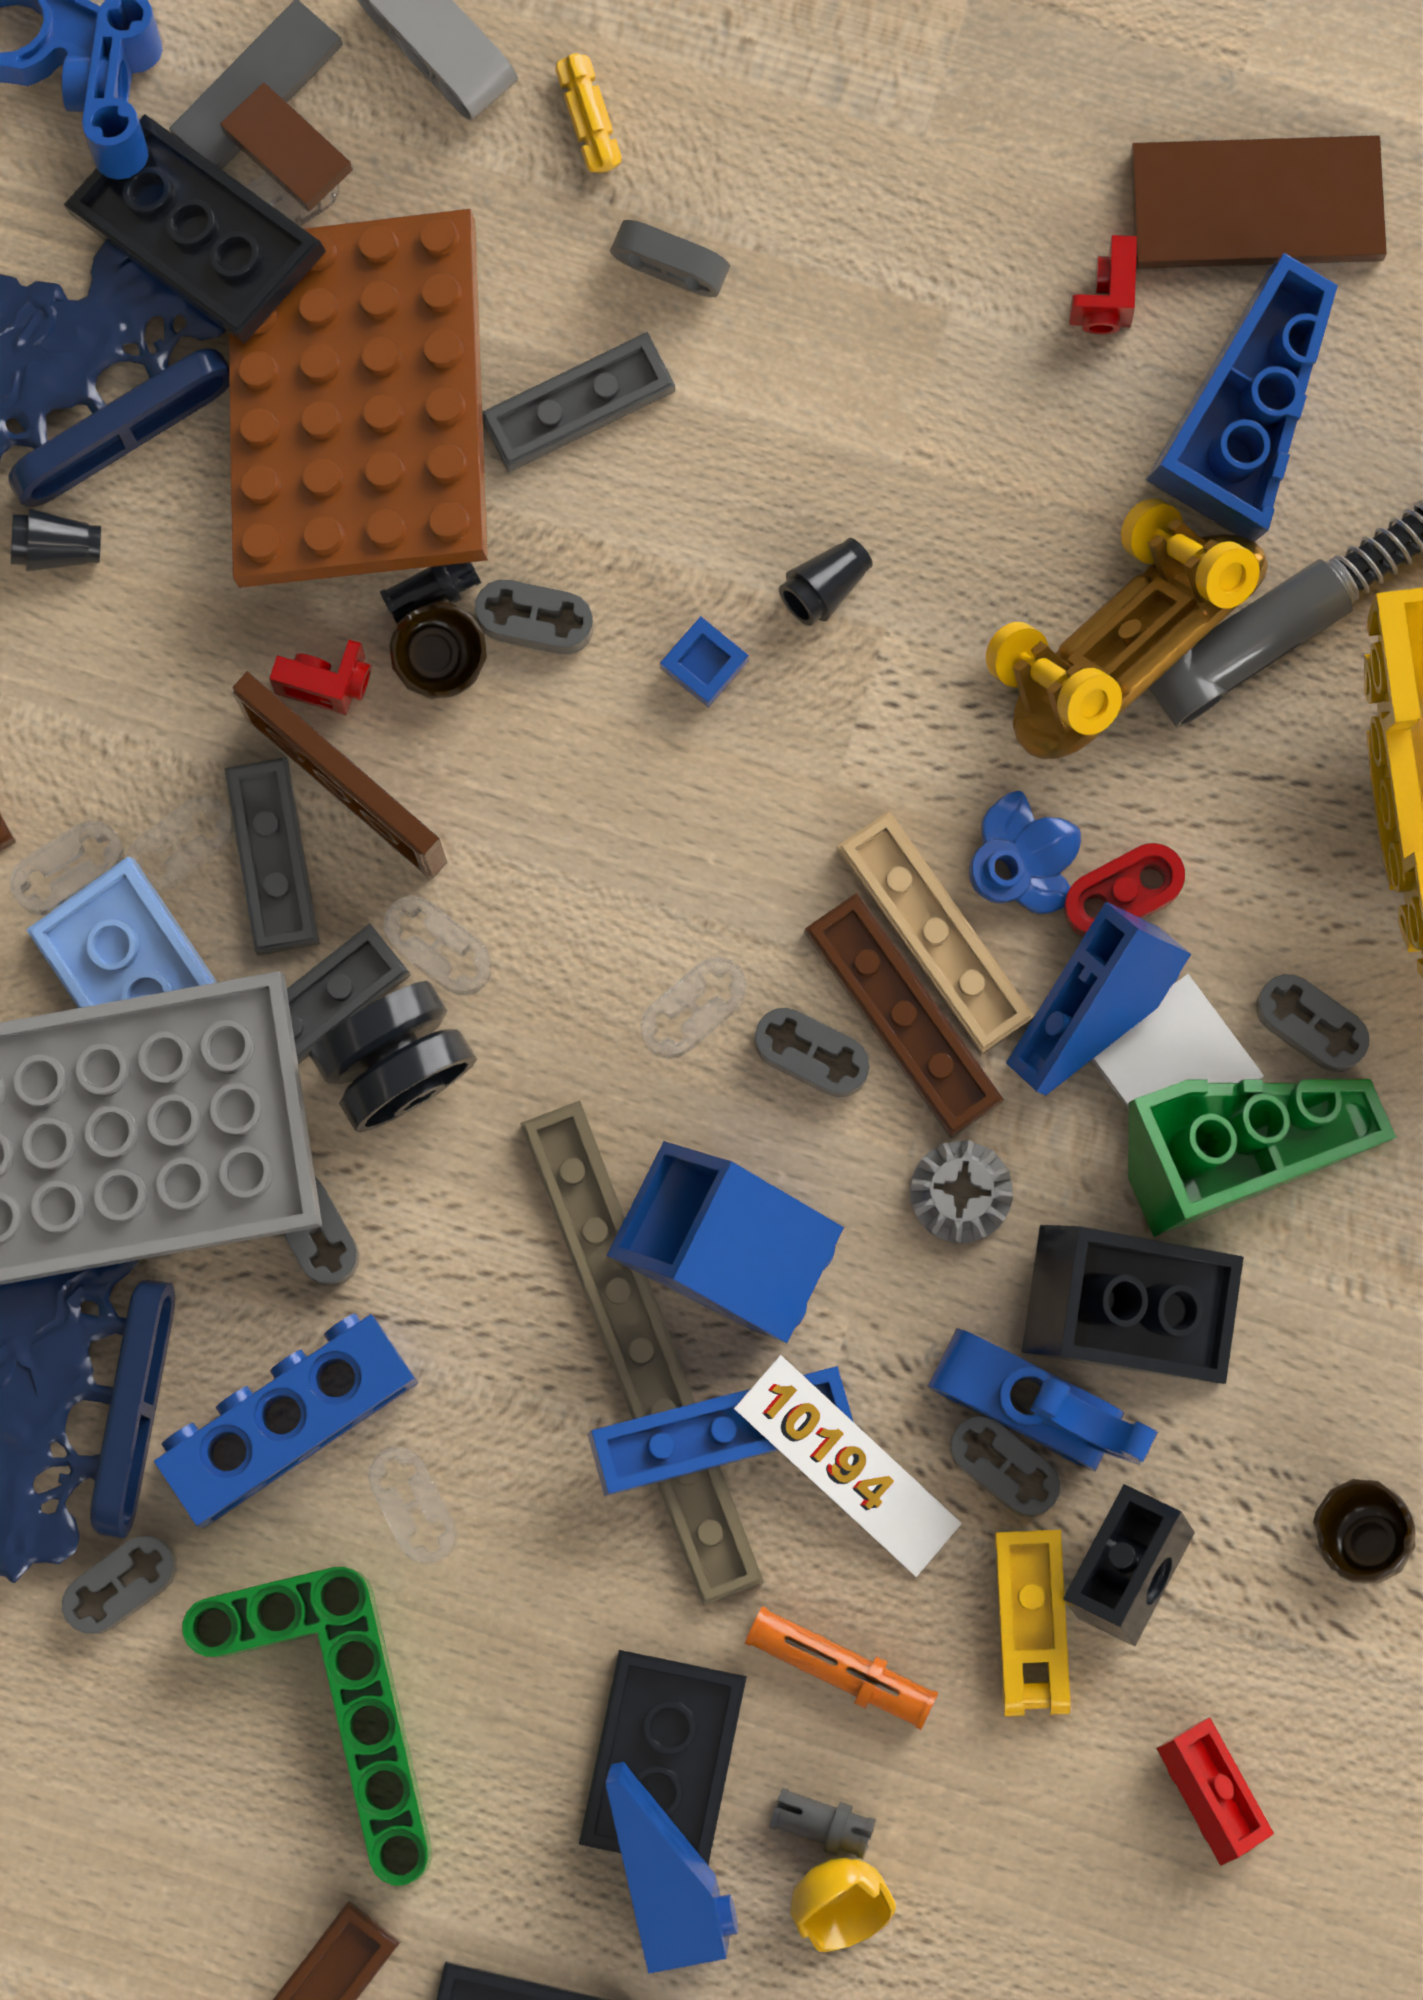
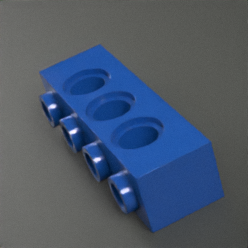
M356 1313L342 1319L324 1333L329 1343L308 1357L302 1349L294 1352L270 1370L274 1380L258 1391L252 1393L248 1386L239 1389L215 1407L221 1416L198 1430L195 1423H190L162 1442L161 1445L166 1453L155 1459L154 1462L196 1526L203 1529L419 1383L372 1314L363 1320H360ZM337 1362L351 1365L355 1373V1382L352 1389L341 1397L325 1395L321 1387V1376L324 1370ZM293 1399L298 1403L301 1411L298 1425L294 1430L286 1434L273 1433L267 1422V1414L270 1407L278 1400ZM225 1436H240L246 1445V1457L243 1463L231 1471L220 1470L213 1458L215 1445Z

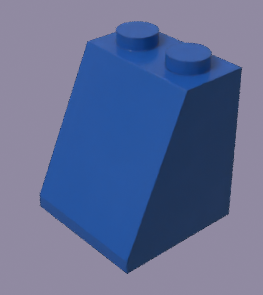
M663 1141L607 1256L754 1332L788 1343L794 1329L805 1316L807 1302L823 1270L827 1268L833 1259L835 1245L844 1227L732 1161Z

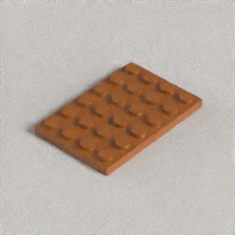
M471 209L304 228V230L321 241L326 250L325 254L245 344L229 333L232 569L234 581L239 588L487 561L476 222Z

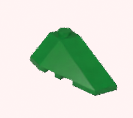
M1187 1079L1129 1102L1128 1179L1153 1237H1156L1375 1148L1397 1137L1371 1079H1302L1297 1083H1263L1262 1079H1243L1238 1083H1208V1079Z

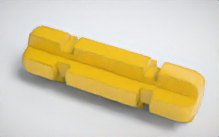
M579 53L568 55L556 63L555 71L561 89H568V92L564 94V99L578 142H585L581 152L587 170L597 172L598 174L606 173L621 164L622 156L616 138L610 140L608 136L613 133V129L599 85L592 86L591 83L595 81L596 76L590 58Z

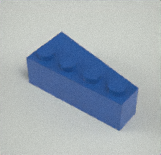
M1286 253L1281 255L1264 275L1145 479L1146 481L1235 535H1240L1255 542L1269 531L1275 510L1273 508L1280 482L1285 475L1290 457L1288 454L1297 421L1301 418L1307 397L1305 395L1313 365L1317 361L1338 287L1337 284Z

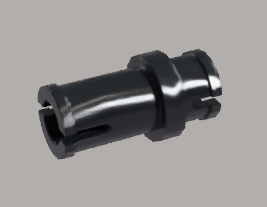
M471 562L433 566L416 573L387 590H381L380 594L397 624L407 613L427 604L444 602L446 600L450 604H454L462 600L459 593L474 585L478 586L482 582Z

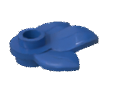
M1022 791L1008 793L997 800L987 810L982 819L981 834L983 845L974 852L970 860V882L974 890L990 902L1008 903L1015 900L1032 913H1053L1064 907V902L1070 889L1069 883L1060 873L1073 862L1079 852L1081 844L1080 829L1062 818L1044 817L1035 820L1025 794ZM996 860L1003 861L1008 866L1011 873L1009 880H1004L996 874L994 867Z

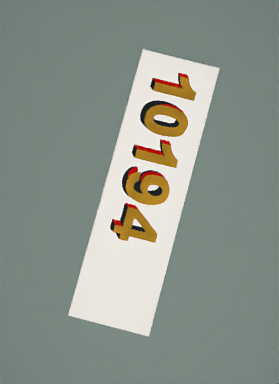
M781 1355L734 1408L914 1576L917 1577L962 1524Z

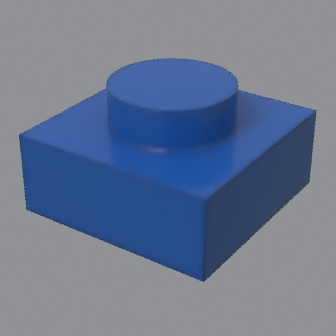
M700 616L660 662V669L709 708L749 662V655Z

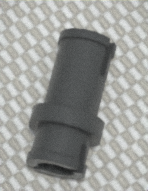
M782 1787L777 1799L779 1803L774 1808L769 1828L780 1829L824 1844V1852L836 1856L839 1850L856 1855L857 1858L864 1859L868 1849V1841L871 1840L876 1823L875 1818H867L852 1813L853 1806L840 1802L838 1807H834L790 1792L789 1789Z

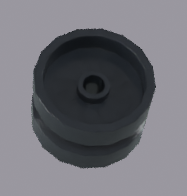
M427 980L413 983L394 991L363 1008L328 1032L313 1046L309 1053L325 1082L329 1084L352 1082L346 1088L339 1105L354 1130L359 1133L375 1129L422 1105L461 1078L477 1061V1057L460 1031L457 1029H444L434 1032L440 1026L448 1010L432 984Z

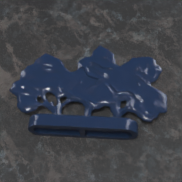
M106 241L93 258L90 272L92 281L88 295L80 300H68L61 285L56 283L35 281L29 286H23L17 278L0 274V460L1 456L13 445L34 449L19 459L8 475L12 491L25 507H36L55 499L214 401L230 387L229 364L216 349L205 348L197 350L168 367L171 352L181 337H192L197 340L219 337L226 330ZM181 315L186 319V326L176 333L173 329L174 318ZM160 316L164 320V341L162 339L155 341L153 345L157 351L156 353H150L144 340L147 322L153 317ZM136 343L140 355H129L124 352L123 345ZM118 362H133L144 365L149 379L106 405L95 388L97 377L101 372ZM77 404L87 405L92 413L91 415L49 441L47 440L46 415L53 409L72 408ZM16 418L25 431L18 434L10 432L6 426L7 419Z
M139 1260L0 1285V1576L6 1577L11 1583H16L33 1563L61 1564L76 1552L80 1535L76 1519L68 1512L65 1502L74 1489L88 1478L95 1481L90 1506V1521L94 1531L100 1535L116 1538H125L131 1531L139 1502L175 1310V1291L172 1283L142 1280L133 1290L127 1317L118 1316L109 1301V1297L114 1285L127 1276L137 1266ZM85 1300L96 1303L99 1308V1317L82 1313L80 1304ZM114 1334L123 1335L113 1387L97 1385L92 1376L94 1369L88 1353L91 1342ZM82 1400L109 1405L101 1452L98 1455H78L66 1436L65 1427L68 1414L72 1406ZM59 1443L65 1448L66 1456L53 1457L50 1444ZM69 1466L71 1471L69 1474H59L58 1483L62 1485L42 1493L34 1491L33 1483L36 1476L50 1467ZM51 1499L59 1500L55 1513L46 1514L41 1512L42 1504Z

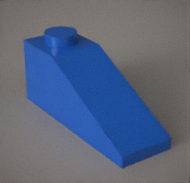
M1105 902L1009 1056L1006 1064L1036 1092L1046 1096L1155 1011L1171 986L1176 982L1191 953L1160 927Z
M624 1762L611 1764L605 1784L648 1974L726 1959L730 1935L738 1934L737 1915L731 1894L720 1895L716 1874Z

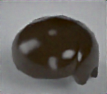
M444 602L427 604L407 613L397 623V629L393 632L389 643L392 669L409 691L430 699L452 697L470 688L477 680L487 659L485 634L471 613L456 605Z
M1349 1480L1329 1490L1315 1512L1313 1524L1322 1558L1331 1570L1336 1571L1340 1577L1352 1583L1379 1584L1401 1573L1415 1549L1416 1530L1408 1506L1398 1494L1379 1481Z

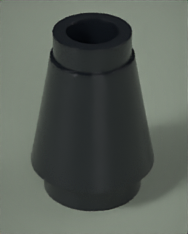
M29 509V515L13 514L11 564L26 565L27 572L87 563H100V525H89V523Z
M848 538L843 543L789 570L786 573L787 581L779 586L780 597L788 610L803 624L811 626L817 620L827 621L863 578L865 573L872 568V559L867 550L857 540Z

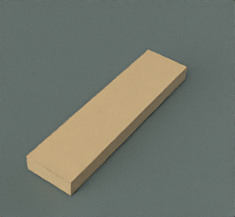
M890 811L837 845V851L981 1056L1032 1021L1034 1018L1033 1013Z

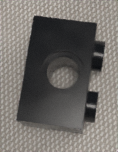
M1123 1484L1063 1597L1065 1603L1079 1620L1134 1647L1136 1646L1195 1534L1182 1511Z

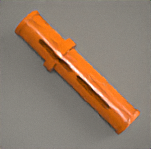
M764 1606L761 1607L744 1643L749 1646L752 1645L798 1668L802 1672L819 1678L855 1696L854 1704L866 1709L869 1703L915 1725V1728L919 1730L922 1729L939 1693L935 1690L931 1691L885 1668L888 1661L878 1656L875 1657L874 1661H871L826 1639L820 1634L814 1633L768 1611V1608ZM785 1640H789L801 1647H804L836 1663L837 1665L833 1666L803 1650H800L786 1643ZM847 1670H850L858 1675H861L865 1677L867 1680L875 1684H879L897 1693L898 1696H894L865 1680H862L849 1674Z

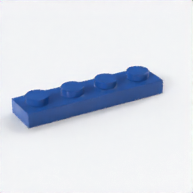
M838 1366L803 1375L853 1422ZM750 1389L591 1430L587 1435L604 1497L779 1451L734 1409Z

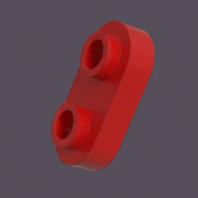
M1159 843L1141 845L1077 879L1070 887L1064 902L1065 918L1069 926L1077 934L1084 937L1095 918H1091L1086 914L1084 903L1089 899L1097 898L1104 903L1108 902L1144 919L1167 907L1178 897L1185 882L1184 864L1179 855L1168 846ZM1146 869H1154L1162 876L1163 883L1157 889H1148L1141 883L1140 873Z

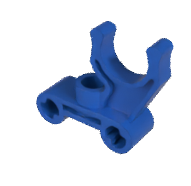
M0 0V8L19 5L31 8L43 16V24L39 34L28 45L16 51L0 53V83L30 86L49 77L59 66L63 65L62 97L64 107L67 112H83V132L98 171L108 178L117 180L130 178L139 173L146 165L149 156L137 112L128 103L132 73L144 72L152 68L160 60L163 52L161 36L152 6L148 0H105L101 6L89 0Z
M956 1328L928 1384V1388L948 1400L969 1410L979 1412L1044 1445L1048 1450L1062 1458L1096 1472L1104 1454L1140 1465L1141 1462H1144L1158 1434L1156 1430L1138 1421L1135 1424L1123 1421L1124 1412L1112 1404L959 1328ZM1029 1380L1041 1387L1030 1409L1036 1415L1021 1414L1012 1405L1010 1392L1015 1383Z

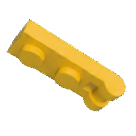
M1061 1530L996 1532L995 1552L1004 1717L1024 1716L1026 1709H1049L1050 1715L1070 1714L1071 1701L1065 1601L1063 1600L1065 1591ZM1047 1662V1682L1024 1683L1023 1663Z

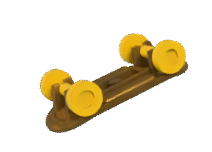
M1150 498L1136 504L1129 511L1122 524L1121 542L1128 554L1143 563L1154 565L1150 566L1143 574L1135 576L1068 637L1060 645L1059 651L1056 653L1049 648L1046 637L1039 630L1025 622H1012L1003 626L993 635L988 644L985 660L990 674L1007 686L1019 688L1020 695L1014 709L1013 728L1019 744L1030 755L1045 760L1065 757L1091 743L1118 715L1228 614L1257 590L1265 579L1268 562L1263 549L1253 540L1240 535L1220 534L1200 537L1183 523L1180 512L1163 500Z

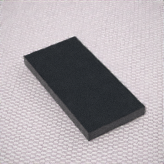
M144 114L139 121L147 143L149 157L142 170L130 178L117 180L106 177L96 168L65 202L64 206L71 216L245 344L325 254L326 250L321 241Z

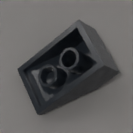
M1040 1225L1021 1353L1226 1384L1244 1257L1081 1226Z

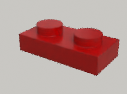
M1210 1717L1189 1727L1156 1748L1168 1770L1170 1778L1179 1789L1200 1828L1203 1838L1209 1844L1220 1866L1241 1857L1274 1834Z

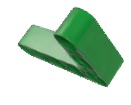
M331 1567L204 1598L194 1603L187 1610L183 1619L182 1635L186 1644L195 1653L205 1657H228L318 1635L369 1863L374 1874L380 1880L393 1886L407 1885L421 1878L431 1864L432 1845L374 1591L369 1580L360 1572L350 1568ZM340 1578L351 1579L359 1590L357 1607L351 1613L344 1616L333 1614L325 1602V1594L332 1582ZM276 1594H286L295 1606L293 1622L282 1631L269 1629L262 1618V1609L265 1602ZM213 1609L223 1610L231 1621L229 1638L217 1647L208 1646L202 1641L199 1634L201 1618ZM354 1642L365 1643L374 1655L372 1671L360 1680L348 1678L340 1667L342 1651ZM368 1706L380 1708L389 1720L387 1735L381 1742L374 1745L361 1741L354 1730L357 1714ZM388 1770L395 1773L401 1779L404 1786V1794L401 1801L392 1809L378 1807L369 1795L371 1779L381 1771ZM394 1836H405L416 1844L419 1859L416 1867L409 1873H396L385 1863L384 1848L386 1843Z

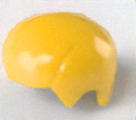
M848 1858L830 1859L813 1867L793 1888L790 1915L802 1938L808 1937L819 1952H830L848 1948L871 1938L888 1925L896 1911L895 1901L878 1870L864 1861Z

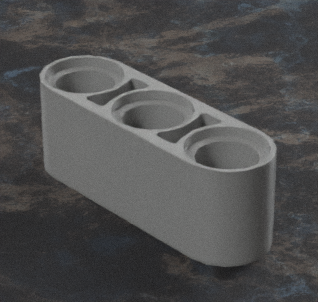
M358 0L362 8L378 27L466 119L472 121L518 81L517 74L506 57L453 0Z

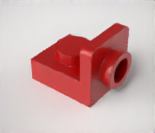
M1112 235L1108 256H1097L1096 294L1107 295H1073L1069 314L1070 325L1083 326L1085 332L1098 335L1116 333L1120 331V327H1131L1135 310L1137 236Z
M349 639L338 673L330 671L332 667L330 663L312 655L297 653L294 660L277 655L269 680L276 695L347 716L352 698L361 701L365 695L370 680L372 664L364 662L365 653L362 643Z

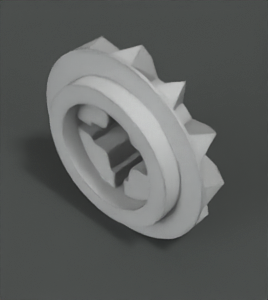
M970 1140L942 1143L925 1155L914 1171L910 1186L913 1210L920 1223L938 1238L954 1243H970L981 1240L999 1228L1010 1210L1013 1200L1010 1171L992 1149H988ZM962 1165H967L970 1185L980 1188V1192H988L990 1195L970 1198L966 1208L962 1210L961 1218H956L957 1207H954V1197L950 1194H944V1190L934 1189V1185L944 1186V1184L955 1183L958 1174L962 1171Z

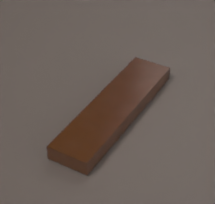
M857 893L805 928L804 933L950 1138L1003 1102V1097Z

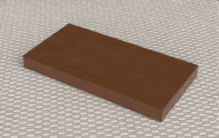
M1380 135L1132 143L1131 166L1135 236H1137L1136 269L1273 265L1283 253H1286L1302 264L1384 261L1387 255Z
M248 671L232 687L234 690L233 694L245 719L426 877L429 878L431 876L434 878L447 863V859L440 838Z

